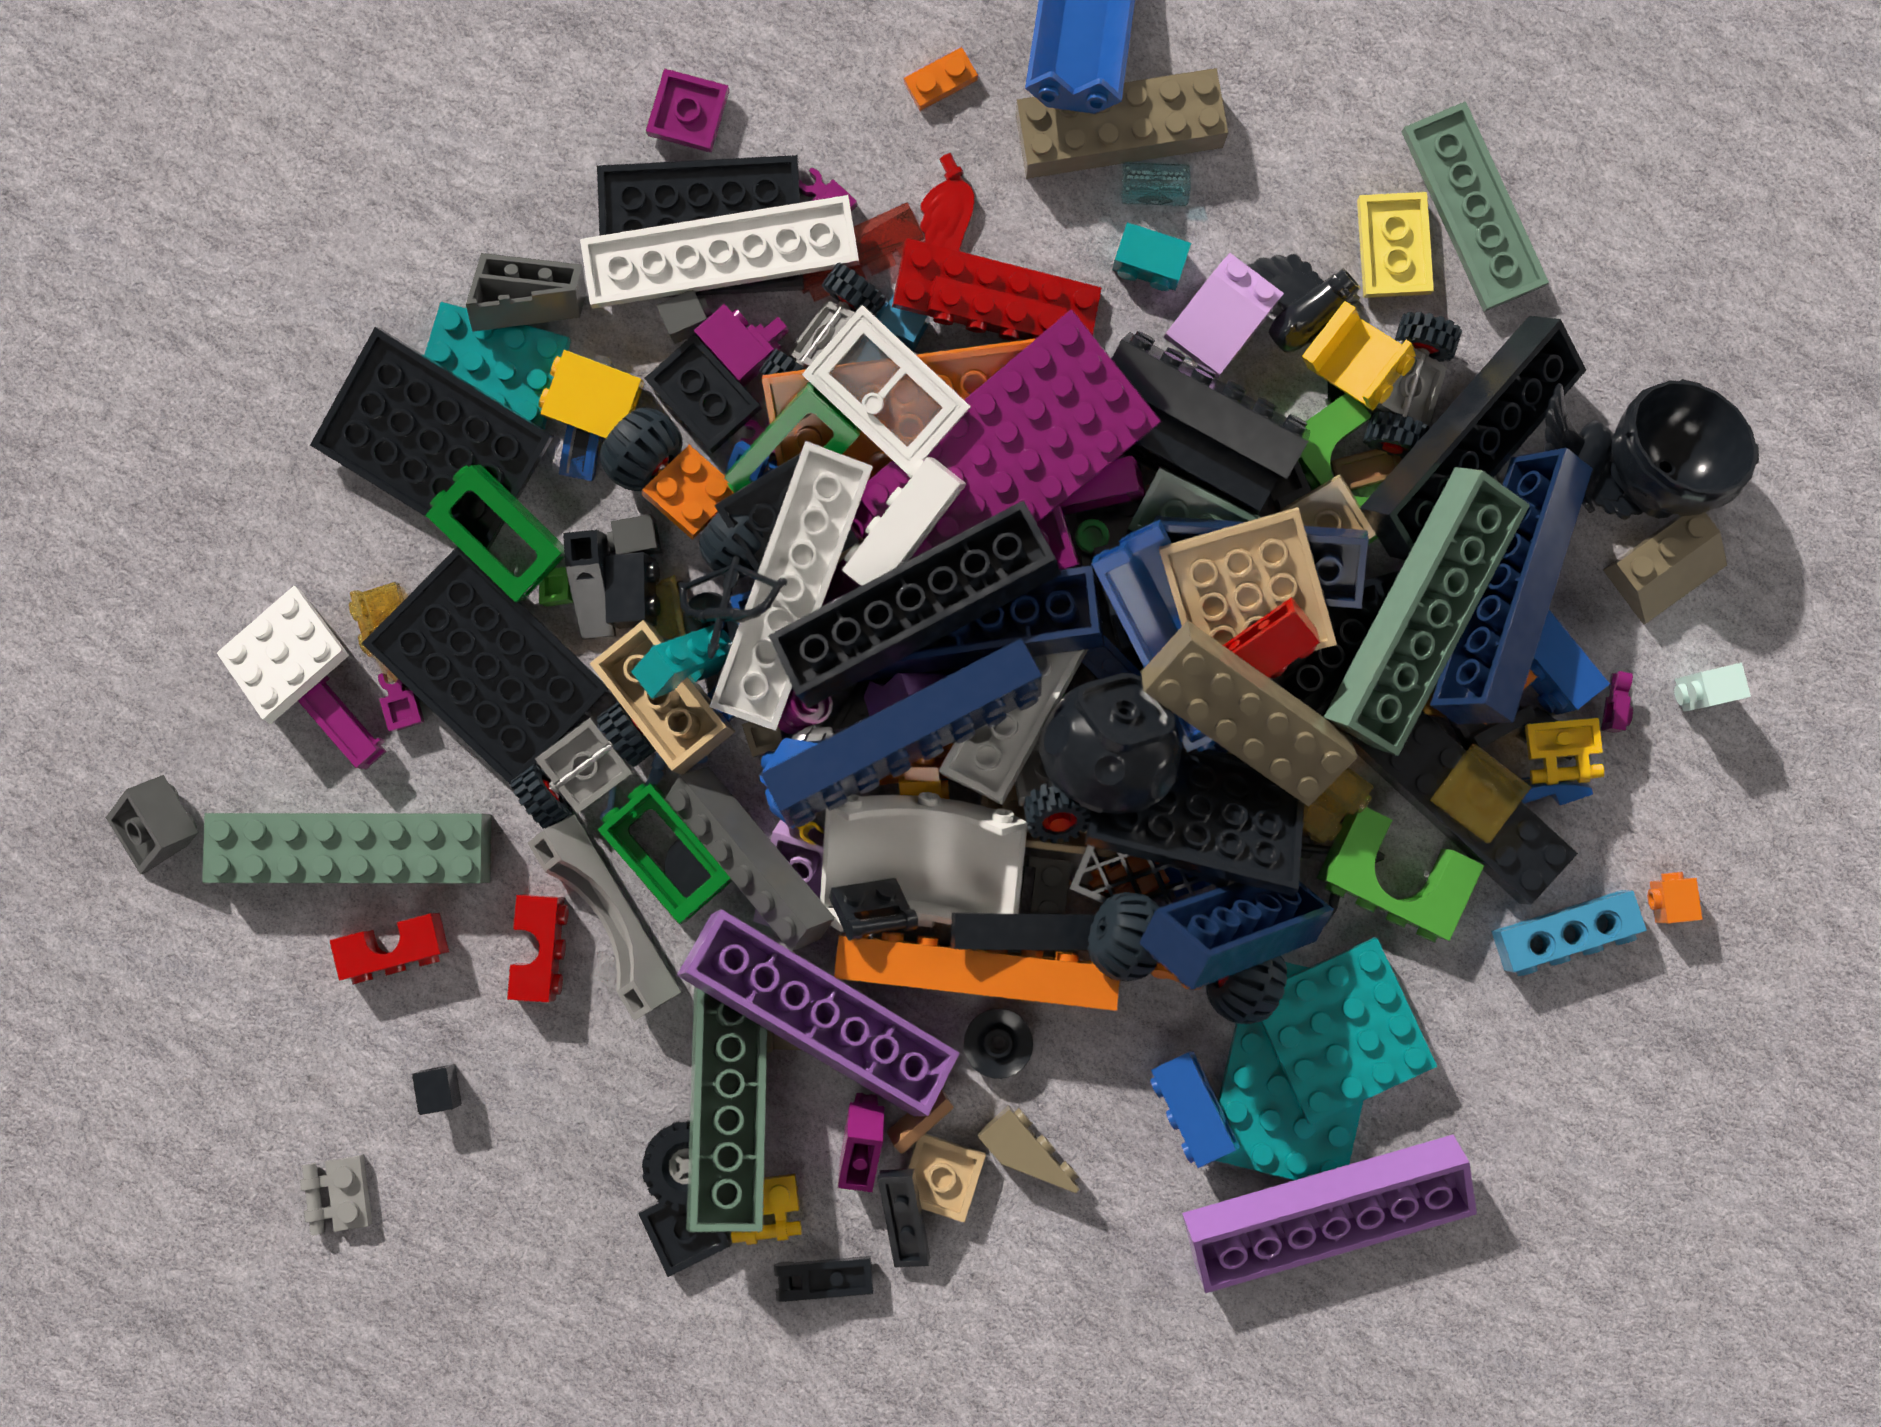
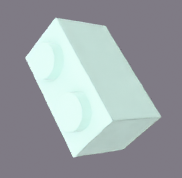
M1742 663L1675 679L1674 694L1678 704L1682 705L1683 712L1751 697Z

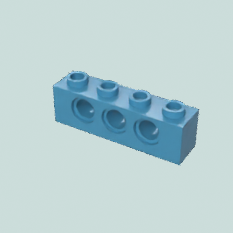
M1620 890L1492 930L1491 932L1504 971L1516 972L1517 976H1524L1538 971L1537 965L1549 962L1550 966L1569 962L1571 961L1570 955L1582 951L1583 955H1590L1604 950L1603 944L1615 941L1616 945L1637 940L1636 934L1647 931L1634 891ZM1601 915H1604L1608 920V927L1603 933L1597 929L1596 925L1597 919ZM1568 925H1571L1575 930V938L1571 943H1567L1563 936V932ZM1538 935L1542 939L1543 946L1540 952L1535 954L1531 950L1530 942L1534 936Z

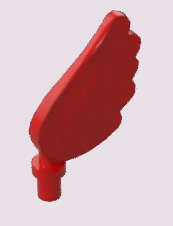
M948 153L939 159L946 172L944 175L946 181L930 190L920 205V210L924 214L920 223V229L925 234L926 243L960 251L973 214L974 193L972 188L962 179L964 172L961 166H957L952 154Z

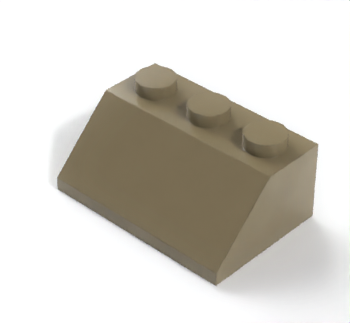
M1703 512L1691 516L1678 515L1604 568L1603 571L1644 625L1726 567L1727 560L1721 532L1707 513Z

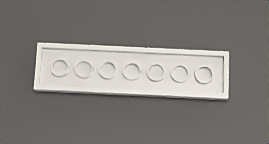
M848 195L580 239L589 301L593 309L679 295L690 290L697 292L831 270L837 263L847 267L860 265Z
M805 441L758 571L759 574L775 581L779 578H786L788 584L781 588L770 609L758 618L739 623L710 703V708L776 731L792 685L768 635L821 608L873 466ZM755 579L744 610L753 609L762 603L773 587Z

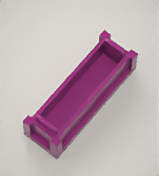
M326 675L302 696L298 702L355 768L366 770L387 752L381 746L385 741L381 738L375 739L326 683L330 679Z

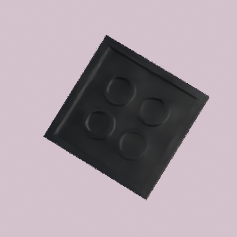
M801 453L714 505L728 529L731 527L735 528L737 525L730 517L731 514L749 516V522L744 526L761 543L760 549L753 554L745 540L737 533L733 537L739 545L748 551L745 553V556L757 573ZM852 526L850 527L842 552L860 542ZM757 531L763 533L764 539Z

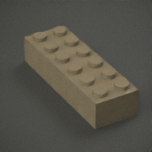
M1217 68L1124 82L1122 102L1096 114L1049 108L1036 97L1016 100L1015 116L1026 179L1223 148L1228 135Z
M1188 620L1141 671L1143 689L1146 694L1307 806H1310L1357 759L1351 737Z

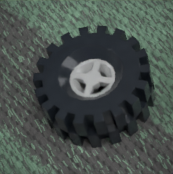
M690 1120L676 1121L660 1129L649 1142L642 1160V1176L644 1183L648 1187V1192L658 1200L659 1204L662 1206L666 1205L671 1208L670 1210L674 1211L686 1210L687 1212L689 1159L685 1158H689Z

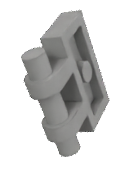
M364 1154L326 1161L325 1175H318L316 1162L302 1165L303 1179H300L301 1190L305 1191L307 1210L304 1211L305 1222H309L310 1235L325 1233L323 1219L332 1218L334 1232L367 1227L372 1224ZM328 1186L330 1206L322 1207L319 1188Z

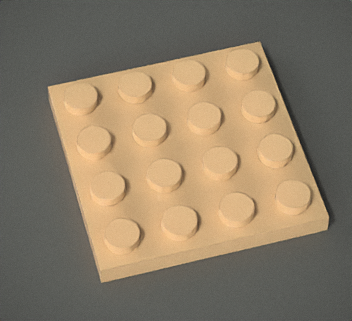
M1299 507L1159 548L1182 626L1188 620L1217 642L1224 645L1292 597L1317 628L1321 643L1317 645L1314 651L1337 645Z

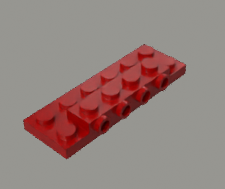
M907 238L904 243L892 307L933 317L934 322L942 325H953V322L966 325V329L974 333H985L986 331L998 333L999 338L1007 341L1036 339L1067 312L1073 310L1093 335L1102 287Z

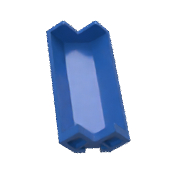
M1039 0L1025 89L1046 107L1096 114L1122 102L1135 0Z
M1160 519L1119 540V546L1101 552L1094 557L1092 566L1144 668L1182 627L1159 551L1160 547L1172 544ZM1173 713L1179 736L1187 752L1194 749L1203 751L1216 744L1214 740Z

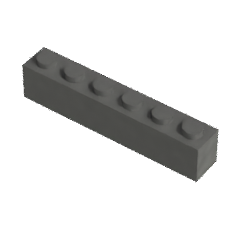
M710 767L679 775L666 796V800L787 948L792 952L819 941L835 917Z

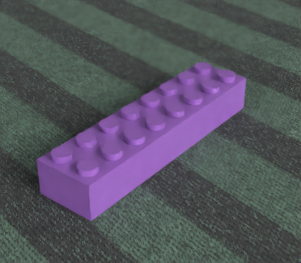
M722 909L711 914L677 974L681 979L913 1116L929 1115L960 1054Z
M1452 1134L1182 1214L1194 1264L1205 1293H1209L1476 1215L1477 1211L1470 1162Z

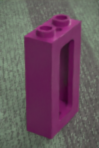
M1133 456L1116 459L1060 505L1063 515L1066 516L1086 510L1142 500L1146 493L1140 464Z

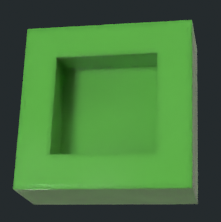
M566 567L554 568L539 584V604L549 607L574 603Z

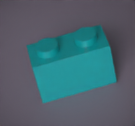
M1127 222L1112 271L1118 272L1119 277L1129 281L1140 279L1149 282L1152 288L1160 291H1168L1169 289L1175 291L1191 243Z

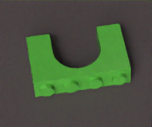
M1346 393L1305 421L1307 423L1305 428L1310 430L1309 442L1298 461L1311 491L1334 478L1331 472L1330 459L1335 445L1363 426L1371 418L1365 406ZM1354 496L1360 506L1369 498ZM1377 535L1368 540V545L1378 539Z
M1351 804L1316 879L1325 882L1326 886L1324 889L1342 898L1347 893L1357 898L1355 905L1374 913L1377 908L1388 913L1385 919L1403 928L1408 923L1418 928L1416 935L1435 943L1437 938L1450 941L1484 865L1455 850L1441 849L1424 886L1410 897L1395 899L1382 889L1375 874L1376 855L1391 825L1392 819L1362 804Z

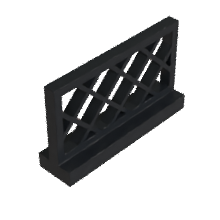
M1087 845L1070 889L1104 903L1109 897L1116 894L1113 887L1127 882H1131L1135 893L1142 894L1136 879L1153 873L1160 889L1144 895L1150 899L1163 895L1167 905L1173 904L1169 895L1170 892L1187 887L1190 896L1194 897L1197 895L1192 884L1204 880L1216 885L1215 889L1227 886L1230 880L1161 863L1156 865L1155 862L1149 860L1150 867L1133 873L1126 858L1129 855L1117 853L1100 860L1095 847ZM1092 855L1095 862L1088 864ZM1121 860L1127 875L1110 881L1104 865ZM1169 867L1179 870L1183 881L1165 886L1159 871ZM1098 868L1104 884L1091 887L1080 881L1085 872Z

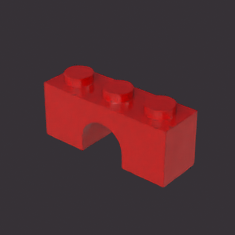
M516 895L513 930L531 932L539 942V953L530 964H510L507 1000L549 1003L556 1000V995L561 994L563 975L558 974L559 960L564 959L566 951V941L561 939L562 925H567L569 917V907L564 905L565 897Z
M440 912L397 922L400 939L397 947L390 953L378 946L374 930L362 931L329 940L339 981L351 979L352 985L373 980V972L385 970V974L388 976L407 971L405 965L407 963L418 961L419 967L440 962L439 955L449 953Z

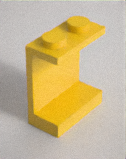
M1344 301L1302 355V358L1308 369L1373 411L1379 403L1383 404L1390 397L1393 391V384L1400 375L1405 376L1411 370L1415 363L1414 357L1416 354L1411 342L1405 340L1403 344L1395 341L1362 320L1356 308Z
M564 350L561 357L556 356L550 371V375L554 376L550 388L543 390L538 406L542 408L540 414L547 419H555L607 439L608 434L619 421L636 409L645 383L641 378Z

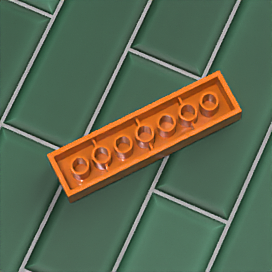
M884 931L882 937H874L867 934L862 935L861 939L849 941L845 933L840 934L838 937L834 977L837 979L1117 1011L1120 981L1109 978L1100 972L1091 959L1089 961L1078 960L1076 953L1056 951L1055 957L1043 956L1042 950H1021V953L1008 952V950L951 949V945L938 944V937L918 935L917 941L904 940V933Z

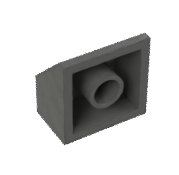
M164 775L126 789L106 816L107 821L140 875L148 872L187 847L199 833L195 819L185 811L179 801L176 788L168 783Z

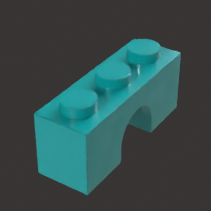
M715 624L654 645L631 672L652 699L674 691L688 676H691L697 682L716 675L725 665L733 643L727 632L722 629L719 640L720 646L712 659L708 658V644L711 641Z

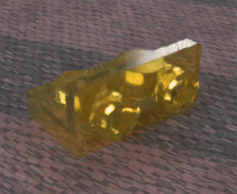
M397 582L364 592L359 590L350 592L352 601L349 602V610L351 616L359 625L361 634L358 635V642L360 648L365 654L367 653L368 657L377 659L361 643L404 601L400 584Z

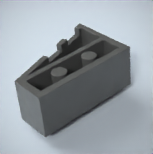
M481 253L466 302L472 332L580 318L587 293L582 264Z

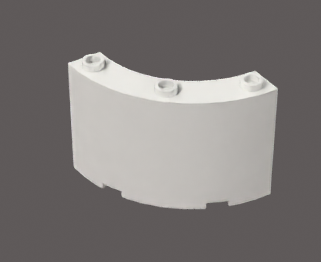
M923 792L919 796L874 795L861 797L852 794L847 797L848 801L834 810L826 808L820 900L835 917L830 926L840 932L844 930L829 899L831 888L890 878L897 879L910 908L914 909L917 914L918 926L932 928L935 922L951 925L952 913L1018 914L1027 822L1015 817L1012 811L992 809L968 802L940 798L938 794Z

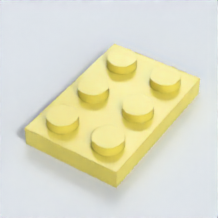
M1427 192L1360 195L1357 199L1363 298L1431 295L1434 291Z

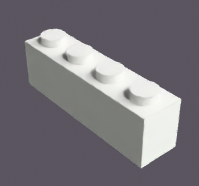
M926 457L924 461L919 459L908 472V476L911 479L903 489L898 487L891 494L886 502L890 507L882 517L877 515L870 522L865 530L868 536L862 544L856 543L846 554L844 560L847 561V564L842 571L861 586L908 562L966 486L964 481L935 458Z

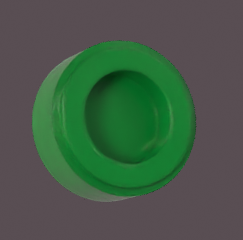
M1096 519L1083 521L1075 532V543L1078 549L1088 555H1092L1094 548L1107 545L1109 541L1108 528L1103 522Z

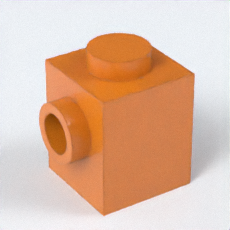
M1683 872L1662 873V880L1650 881L1651 889L1648 890L1647 899L1650 908L1654 910L1655 923L1668 924L1703 920L1697 878H1684Z

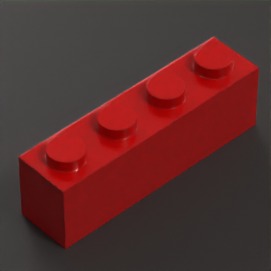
M1291 597L1223 646L1266 677L1276 678L1286 670L1288 664L1297 658L1307 657L1321 642L1317 628Z

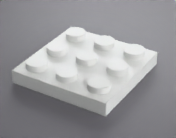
M296 586L289 589L217 652L260 717L269 724H272L349 656L304 593Z

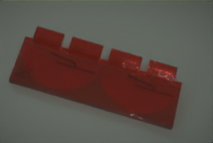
M908 202L854 226L860 265L849 266L848 268L866 279L862 267L867 265L871 275H876L896 265L893 253L897 252L900 259L902 258L904 243L907 238L918 241L924 239V235ZM832 269L804 274V290H801L802 293L810 292L814 302L829 296L830 294L821 285Z

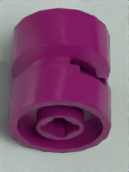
M791 688L778 727L785 733L795 735L808 726L822 723L832 712V698L829 697L808 708L798 698L794 689Z

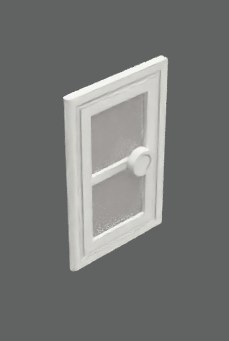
M863 305L802 374L907 474L919 459L924 460L971 407Z

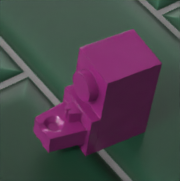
M723 304L700 324L694 332L738 382L745 387L760 373L759 370L774 349L779 350L781 348L778 342L789 332V329L779 317L765 328L761 324L757 327L751 324L746 328L749 325L746 318L737 309L731 312Z
M856 1093L854 1102L849 1104L840 1155L838 1188L873 1192L883 1143L885 1106L878 1105L877 1095Z

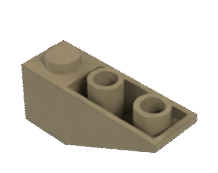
M1008 1105L978 1132V1138L1002 1165L1074 1193L1080 1190L1075 1182L1079 1178L1078 1174L1066 1161L1060 1164L1055 1159L1052 1153L1056 1149L1043 1134L1038 1138L1029 1129L1033 1124L1032 1121L1020 1108L1014 1111Z

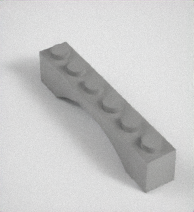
M573 815L542 830L530 840L528 845L545 873L561 880L574 889L591 906L601 920L610 938L615 955L617 969L616 992L634 1021L681 993L674 976L666 968L658 954L657 948L649 940L640 925L639 918L631 910L621 888L613 880L603 858L595 850L587 836L586 830L580 825L576 816Z

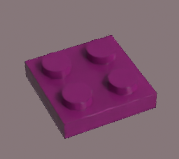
M664 68L647 124V136L712 153L730 92L729 86Z

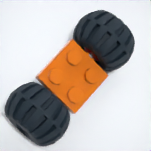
M645 407L638 408L627 414L608 434L600 450V461L609 478L624 489L642 491L643 497L692 540L705 528L700 537L699 548L703 559L713 571L729 566L733 560V554L741 557L739 565L754 570L745 556V553L748 551L739 545L733 537L737 533L745 540L753 554L760 549L761 543L744 526L749 522V516L731 514L730 517L737 525L735 528L731 527L728 529L714 506L734 493L729 488L728 481L724 479L725 475L690 444L681 452L683 445L681 434L675 423L666 414ZM757 531L764 539L763 533ZM740 573L738 579L743 578L746 575Z
M1125 892L1109 897L1101 905L1094 917L1093 924H1091L1090 935L1088 936V954L1100 972L1109 978L1119 981L1140 980L1151 973L1152 976L1159 979H1171L1179 982L1169 969L1156 961L1150 952L1140 944L1156 909L1161 908L1155 901L1143 894ZM1278 956L1205 985L1208 1001L1218 1014L1233 1023L1252 1024L1262 1022L1276 1010L1285 992L1284 988L1287 983L1285 961L1282 956ZM1181 984L1182 987L1190 989L1189 987Z

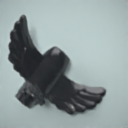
M1290 254L1286 257L1282 255H1275L1272 258L1261 257L1254 263L1247 265L1284 293L1277 303L1283 311L1272 322L1268 333L1275 344L1285 353L1299 350L1308 343L1312 344L1344 301L1349 304H1356L1360 299L1357 295V292L1361 289L1360 286L1344 268L1324 281L1317 272L1312 270L1311 264L1303 262L1297 254ZM1327 381L1328 401L1333 403L1343 396L1345 392Z
M1559 383L1555 386L1554 394L1549 400V408L1545 415L1546 429L1544 435L1546 444L1544 445V452L1568 448L1593 469L1582 505L1589 513L1595 511L1592 504L1593 501L1596 506L1602 507L1607 514H1616L1623 520L1629 519L1631 515H1641L1643 511L1622 490L1611 475L1610 465L1612 462L1610 459L1612 457V436L1614 433L1603 423L1592 420L1578 434L1570 422L1565 407L1563 386Z

